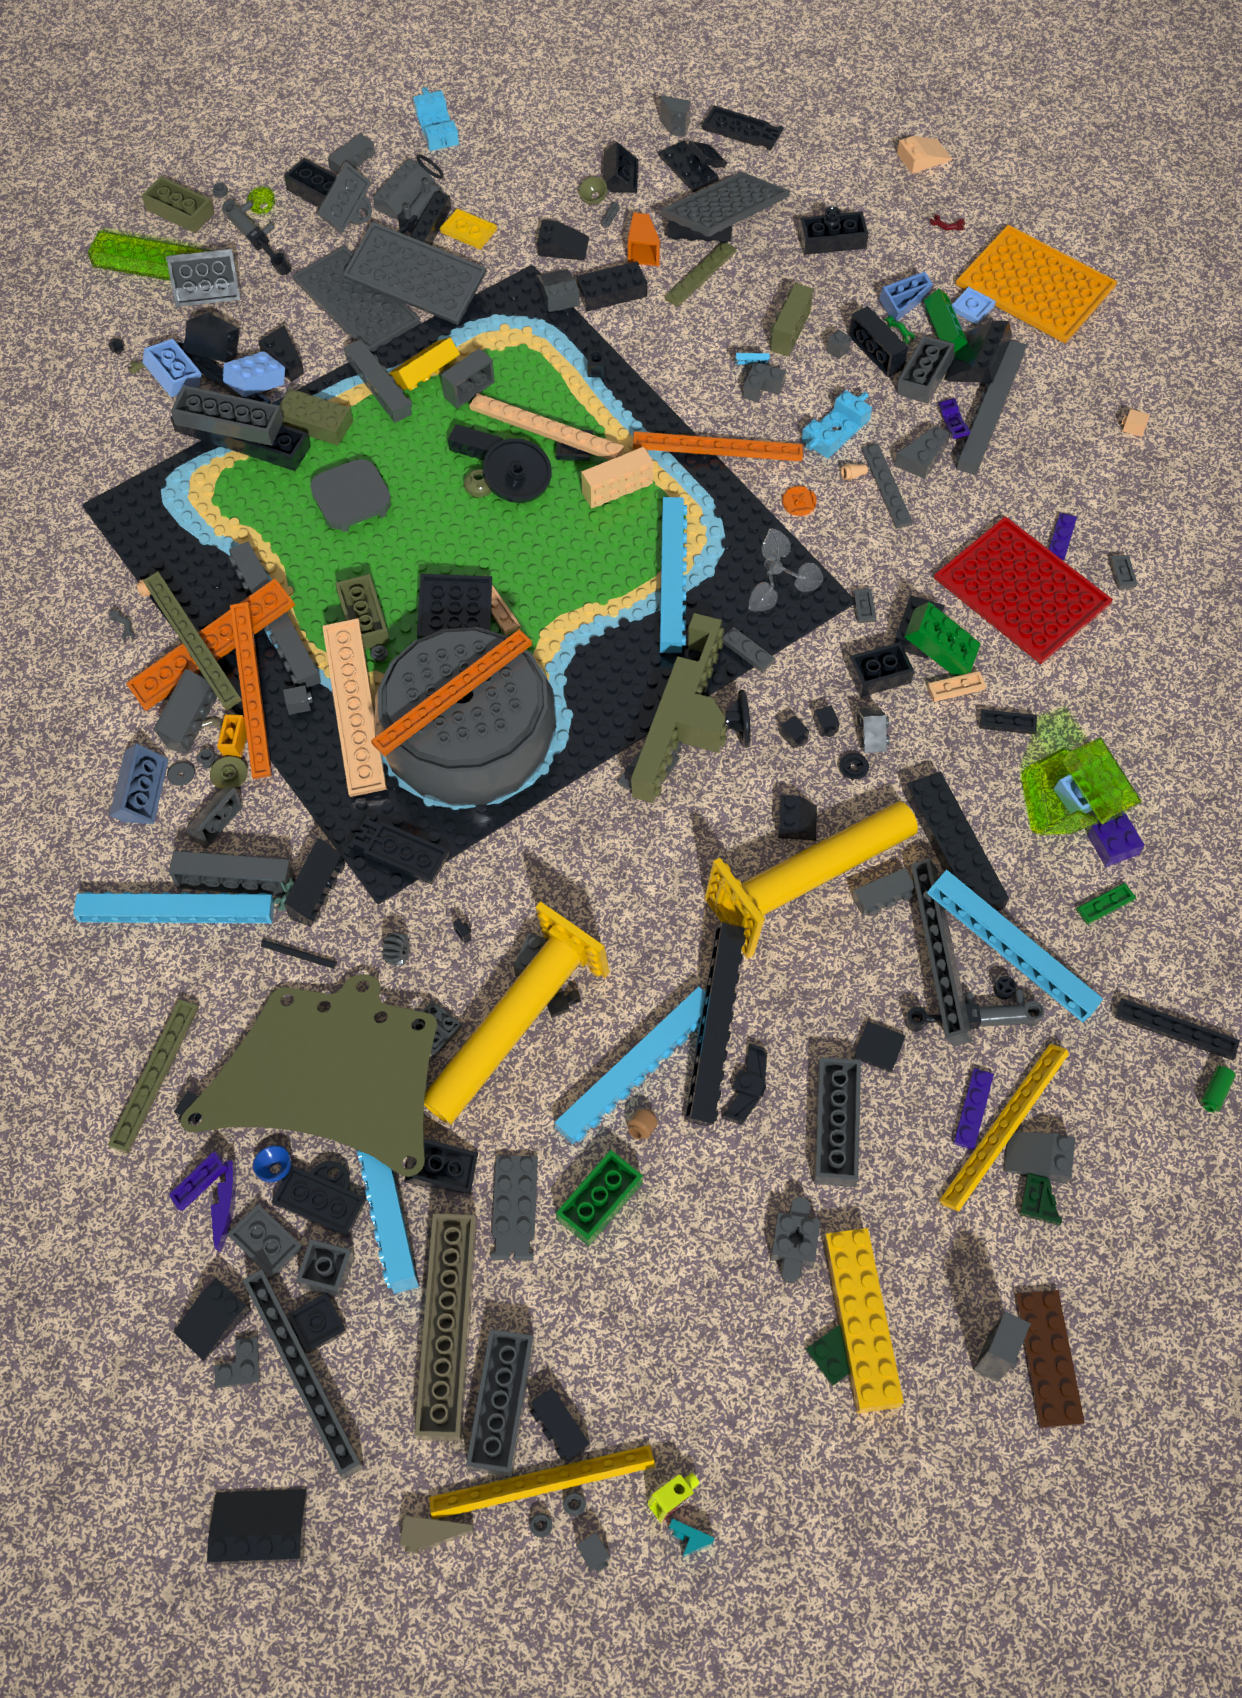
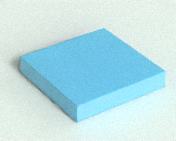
M736 353L735 364L753 365L754 362H759L767 365L770 353Z

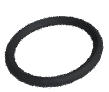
M417 155V161L425 171L435 178L443 179L444 174L442 170L432 160L424 155ZM420 158L431 164L440 175L431 171Z

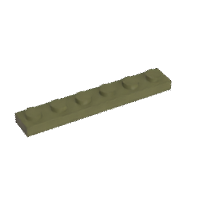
M727 242L721 243L665 296V300L679 307L736 253L737 248Z

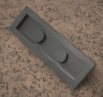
M734 627L722 637L724 639L723 644L762 673L774 662L775 658Z

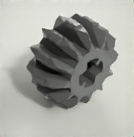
M392 932L388 933L387 937L384 938L383 950L381 952L386 963L395 966L404 965L408 959L411 946L407 934Z

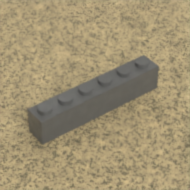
M360 339L343 347L348 363L394 423L412 415L411 400L404 396L401 387H397L394 378L388 375L385 366L380 365L377 356L371 353L368 344L365 345Z

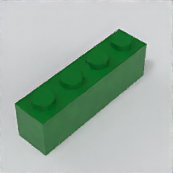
M939 288L924 300L925 310L930 315V322L936 329L935 335L942 341L954 343L955 353L968 342L949 296Z

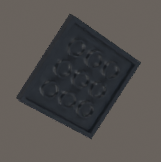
M421 574L417 639L443 629L478 627L490 631L492 576Z

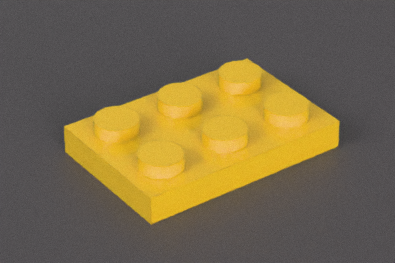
M458 208L440 227L442 234L480 250L497 231V225Z

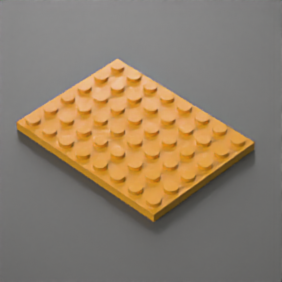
M1007 225L956 280V285L964 290L970 287L995 300L996 307L1066 344L1116 287L1118 281Z

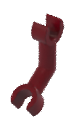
M937 214L934 215L935 220L930 218L931 225H937L945 231L965 230L964 219H959L956 223L947 224L940 220V216Z

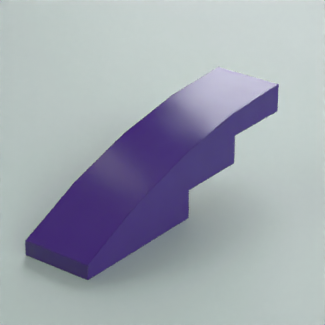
M233 1160L225 1161L228 1169L225 1171L226 1182L217 1183L219 1204L211 1205L213 1243L217 1251H222L235 1208L237 1179L236 1165Z

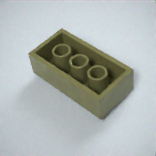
M162 176L141 195L147 211L194 233L214 215L211 199Z
M795 283L793 289L789 290L787 301L784 300L782 311L778 312L776 323H773L770 333L772 335L769 345H771L772 352L790 356L811 312L814 288Z
M293 389L288 390L279 405L284 419L282 425L306 432L310 437L338 446L353 423L350 407Z
M370 574L336 582L337 594L345 621L359 619L364 650L390 643Z

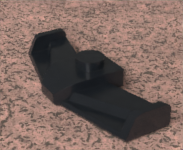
M749 1043L746 1072L739 1070L732 1091L739 1094L722 1119L742 1125L759 1099L763 1097L766 1089L765 1080L768 1054L763 1047Z

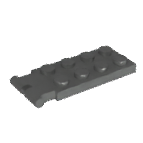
M496 1155L492 1239H496L495 1251H491V1260H510V1252H515V1260L534 1261V1252H530V1240H535L538 1156Z

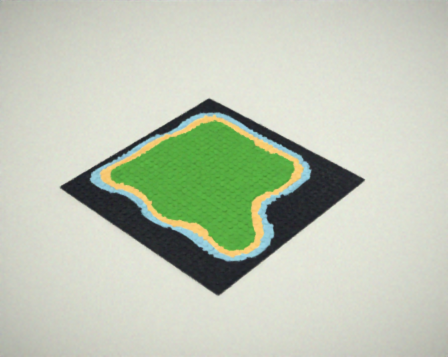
M533 265L474 295L458 325L434 316L399 337L392 339L389 343L379 346L377 350L372 352L373 355L377 356L380 365L385 366L388 373L436 341L451 337L460 353V356L456 358L457 361L451 365H444V370L437 374L435 372L430 375L431 378L427 381L422 382L421 380L417 383L418 387L411 391L409 389L403 390L404 396L411 400L412 415L394 423L352 366L346 363L296 390L350 407L353 417V423L339 446L308 436L311 447L296 471L200 441L82 505L83 509L138 583L157 571L161 574L198 632L228 612L230 605L239 604L249 597L250 593H246L243 588V579L239 580L235 572L237 568L236 566L232 567L228 558L231 556L230 548L249 541L268 579L272 581L276 578L293 600L295 606L286 613L314 663L321 683L306 689L307 692H311L313 703H310L311 710L289 715L283 690L295 688L298 685L294 686L290 677L292 675L291 671H286L283 664L285 660L284 658L280 659L277 653V644L273 645L270 640V631L266 632L265 628H263L254 635L270 761L336 850L342 854L347 865L377 904H381L419 879L366 857L363 851L354 848V850L347 848L355 832L362 834L357 828L365 815L370 816L373 822L378 824L385 822L448 849L450 855L445 861L446 863L648 735L677 656L699 662L702 655L700 651L688 649L689 625L694 613L722 620L723 636L734 627L773 656L855 604L854 598L716 455L646 450L653 460V484L591 509L582 494L581 472L609 460L591 454L590 461L556 460L558 441L470 410L469 405L475 397L458 409L444 398L441 374L480 348L493 359L495 383L479 394L578 430H593V435L623 445L624 451L621 456L637 450L633 449L634 431L697 436L574 307L548 312L537 279V275L541 273ZM588 351H605L604 378L588 377ZM284 397L271 404L279 406ZM457 424L502 437L503 440L511 438L524 439L539 446L548 456L552 468L551 480L546 491L539 498L526 503L509 502L499 498L493 492L484 497H474L468 494L464 488L465 476L472 470L483 469L484 460L449 451L448 438L454 426ZM362 459L372 462L390 494L392 505L386 512L387 515L383 518L377 515L348 526L349 531L342 532L340 529H330L326 525V521L315 499L313 500L310 487L312 479L324 471L354 460ZM476 475L474 479L481 480L483 475ZM663 497H684V505H687V515H684V519H687V529H683V533H687V543H683V547H687V556L683 558V561H687L686 572H683V576H686V587L683 586V590H686V601H683V605H686V616H682V620H686V631H682V635H686V646H682V653H660ZM370 574L390 641V643L383 645L388 650L386 660L376 662L370 655L372 648L364 650L375 712V696L390 662L412 642L418 640L420 575L492 576V585L521 626L519 630L532 641V645L526 650L539 663L555 695L556 733L539 771L517 792L491 803L452 806L422 797L392 772L386 758L382 755L387 790L350 797L322 627L345 621L337 594L336 582ZM151 594L149 598L152 600V602L155 604V606L158 608V610L161 612V614L164 616V618L171 626L170 622L168 621L163 611L161 610V608L159 607V605L157 604V602ZM491 617L490 631L503 634ZM723 644L722 649H718L717 652L719 653L717 663L712 665V677L707 679L708 687L706 693H702V695L707 697L753 669L754 666ZM233 649L217 662L242 699L236 649ZM469 692L456 703L463 704L469 702L473 697V693ZM240 701L231 708L236 715H243L244 717L243 703Z

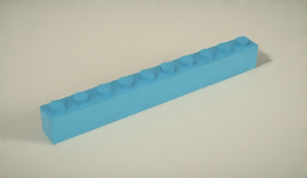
M663 497L660 653H682V646H686V635H682V631H686V620H682V616H686V605H683V601H686V590H683V586L686 587V576H683V572H686L687 561H683V558L687 556V547H683V543H687V533H683V529H687V519H684V515H687V505H684V497Z
M947 869L927 892L929 896L1082 1023L1094 1013L1102 1002V997Z
M93 892L77 893L73 915L78 922L272 923L274 900L272 895L267 893H259L257 895L248 893L210 894L206 892L200 894L188 892L181 894H171L169 892L152 894L150 892H143L142 894H133L131 892L95 894Z
M697 987L555 1121V1128L572 1145L576 1141L578 1143L581 1142L591 1127L593 1129L601 1123L602 1116L606 1113L608 1115L612 1113L616 1108L615 1104L620 1099L624 1101L630 1095V1090L634 1086L639 1087L649 1072H655L660 1065L659 1062L663 1058L667 1060L673 1054V1049L677 1045L682 1046L687 1041V1036L691 1032L695 1033L699 1030L705 994L703 989Z

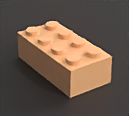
M644 447L581 472L582 494L591 509L653 484V460Z

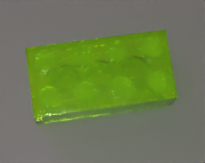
M1101 737L1072 750L1062 759L1065 767L1102 825L1131 811L1142 802Z

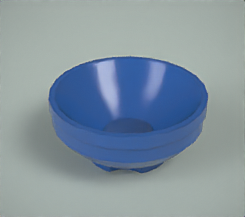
M276 1145L261 1150L253 1161V1171L256 1176L268 1183L281 1180L288 1174L291 1168V1157L288 1151ZM273 1165H281L278 1173H270Z

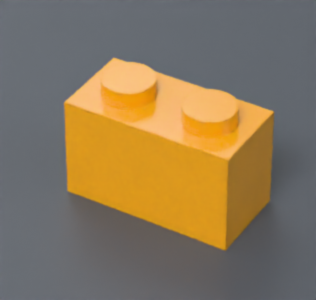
M225 714L217 748L223 757L231 756L242 759L247 739L245 719L243 715Z

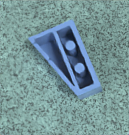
M924 271L883 287L879 300L888 315L892 316L895 321H898L928 297L933 283Z

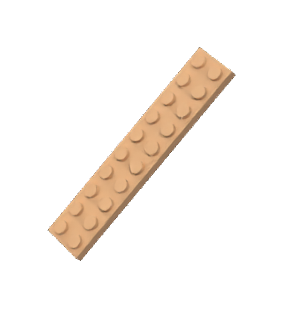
M359 619L324 625L322 627L348 794L350 797L387 790L382 755L371 742L375 738V712Z

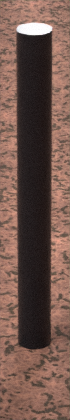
M263 940L261 943L263 948L335 969L337 964L336 961L267 940Z

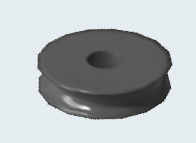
M188 762L175 763L169 768L167 779L173 785H186L194 778L195 769ZM179 773H185L182 777L178 776Z

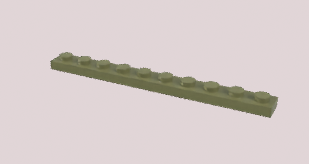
M157 571L143 580L223 707L228 710L242 701L161 574Z

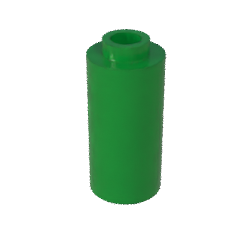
M1224 1066L1216 1067L1200 1101L1206 1111L1214 1113L1221 1110L1236 1077L1235 1072Z

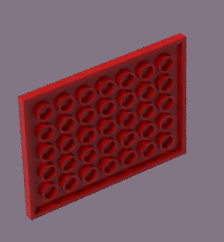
M1006 516L934 575L936 581L1039 664H1043L1113 601L1111 597Z

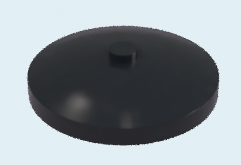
M519 438L502 440L493 445L484 458L483 477L486 485L496 496L509 502L526 503L539 498L546 491L551 480L552 468L548 456L539 446L528 440Z

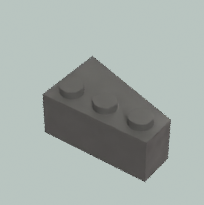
M934 426L900 450L896 455L894 466L925 479L947 447L951 432Z

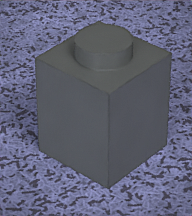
M838 329L828 338L826 351L840 359L850 350L851 337Z
M305 685L283 690L289 715L311 710L310 703H313L311 692H307Z
M596 1532L576 1545L590 1572L596 1570L599 1573L609 1566L608 1561L611 1560V1557Z

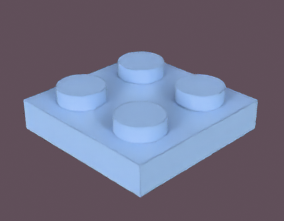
M968 287L952 306L956 314L978 325L994 308L996 301Z

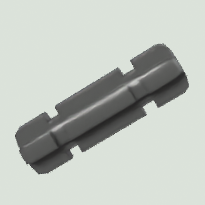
M613 202L601 221L602 227L608 228L610 226V222L613 221L620 209L618 203Z

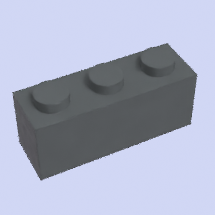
M363 134L358 135L327 157L329 169L338 174L346 162L354 168L361 166L364 161L374 156V142Z
M906 868L854 889L852 899L862 916H873L884 907L889 909L895 906L900 900H910L914 896L916 887Z

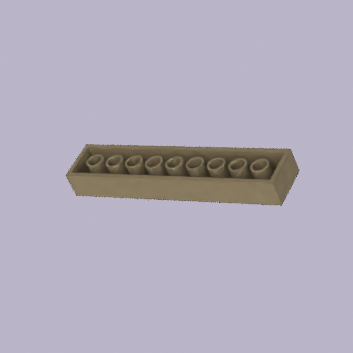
M433 1214L414 1434L417 1440L462 1442L477 1235L476 1215Z

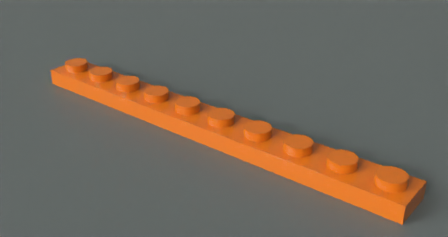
M635 431L633 433V449L644 447L645 450L789 461H802L803 444Z
M244 602L230 605L251 774L253 779L272 776L251 610L250 604Z
M517 630L371 740L372 745L385 757L532 645V641L521 630Z

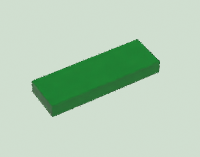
M1123 883L1077 907L1076 910L1088 925L1134 901L1136 896L1127 884Z

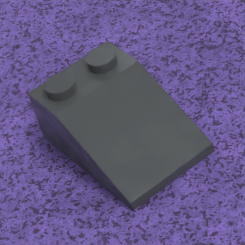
M568 269L537 275L548 312L580 306L579 289L576 280Z
M1014 1132L1007 1142L1004 1172L1027 1176L1030 1173L1049 1178L1053 1182L1067 1184L1072 1176L1076 1137L1056 1133Z

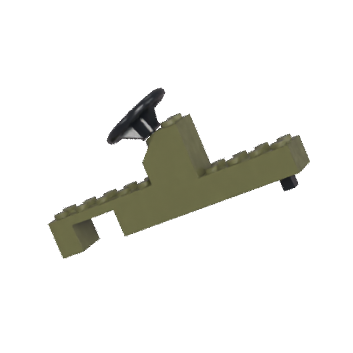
M696 613L693 614L689 625L688 649L700 651L702 655L699 662L677 656L636 767L627 765L624 772L625 779L631 780L632 798L654 803L656 797L660 796L662 790L660 785L662 781L665 782L667 766H671L673 761L672 753L673 750H677L679 742L720 753L721 747H725L727 742V730L732 729L740 733L742 746L744 748L750 747V713L745 690L738 692L737 700L725 713L721 712L713 698L702 695V693H706L708 687L707 679L712 677V665L717 663L718 649H722L724 643L722 638L724 628H722V620Z

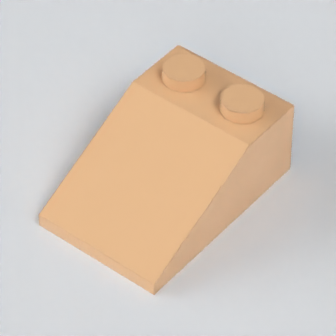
M911 136L899 140L897 155L912 174L952 160V157L938 139Z

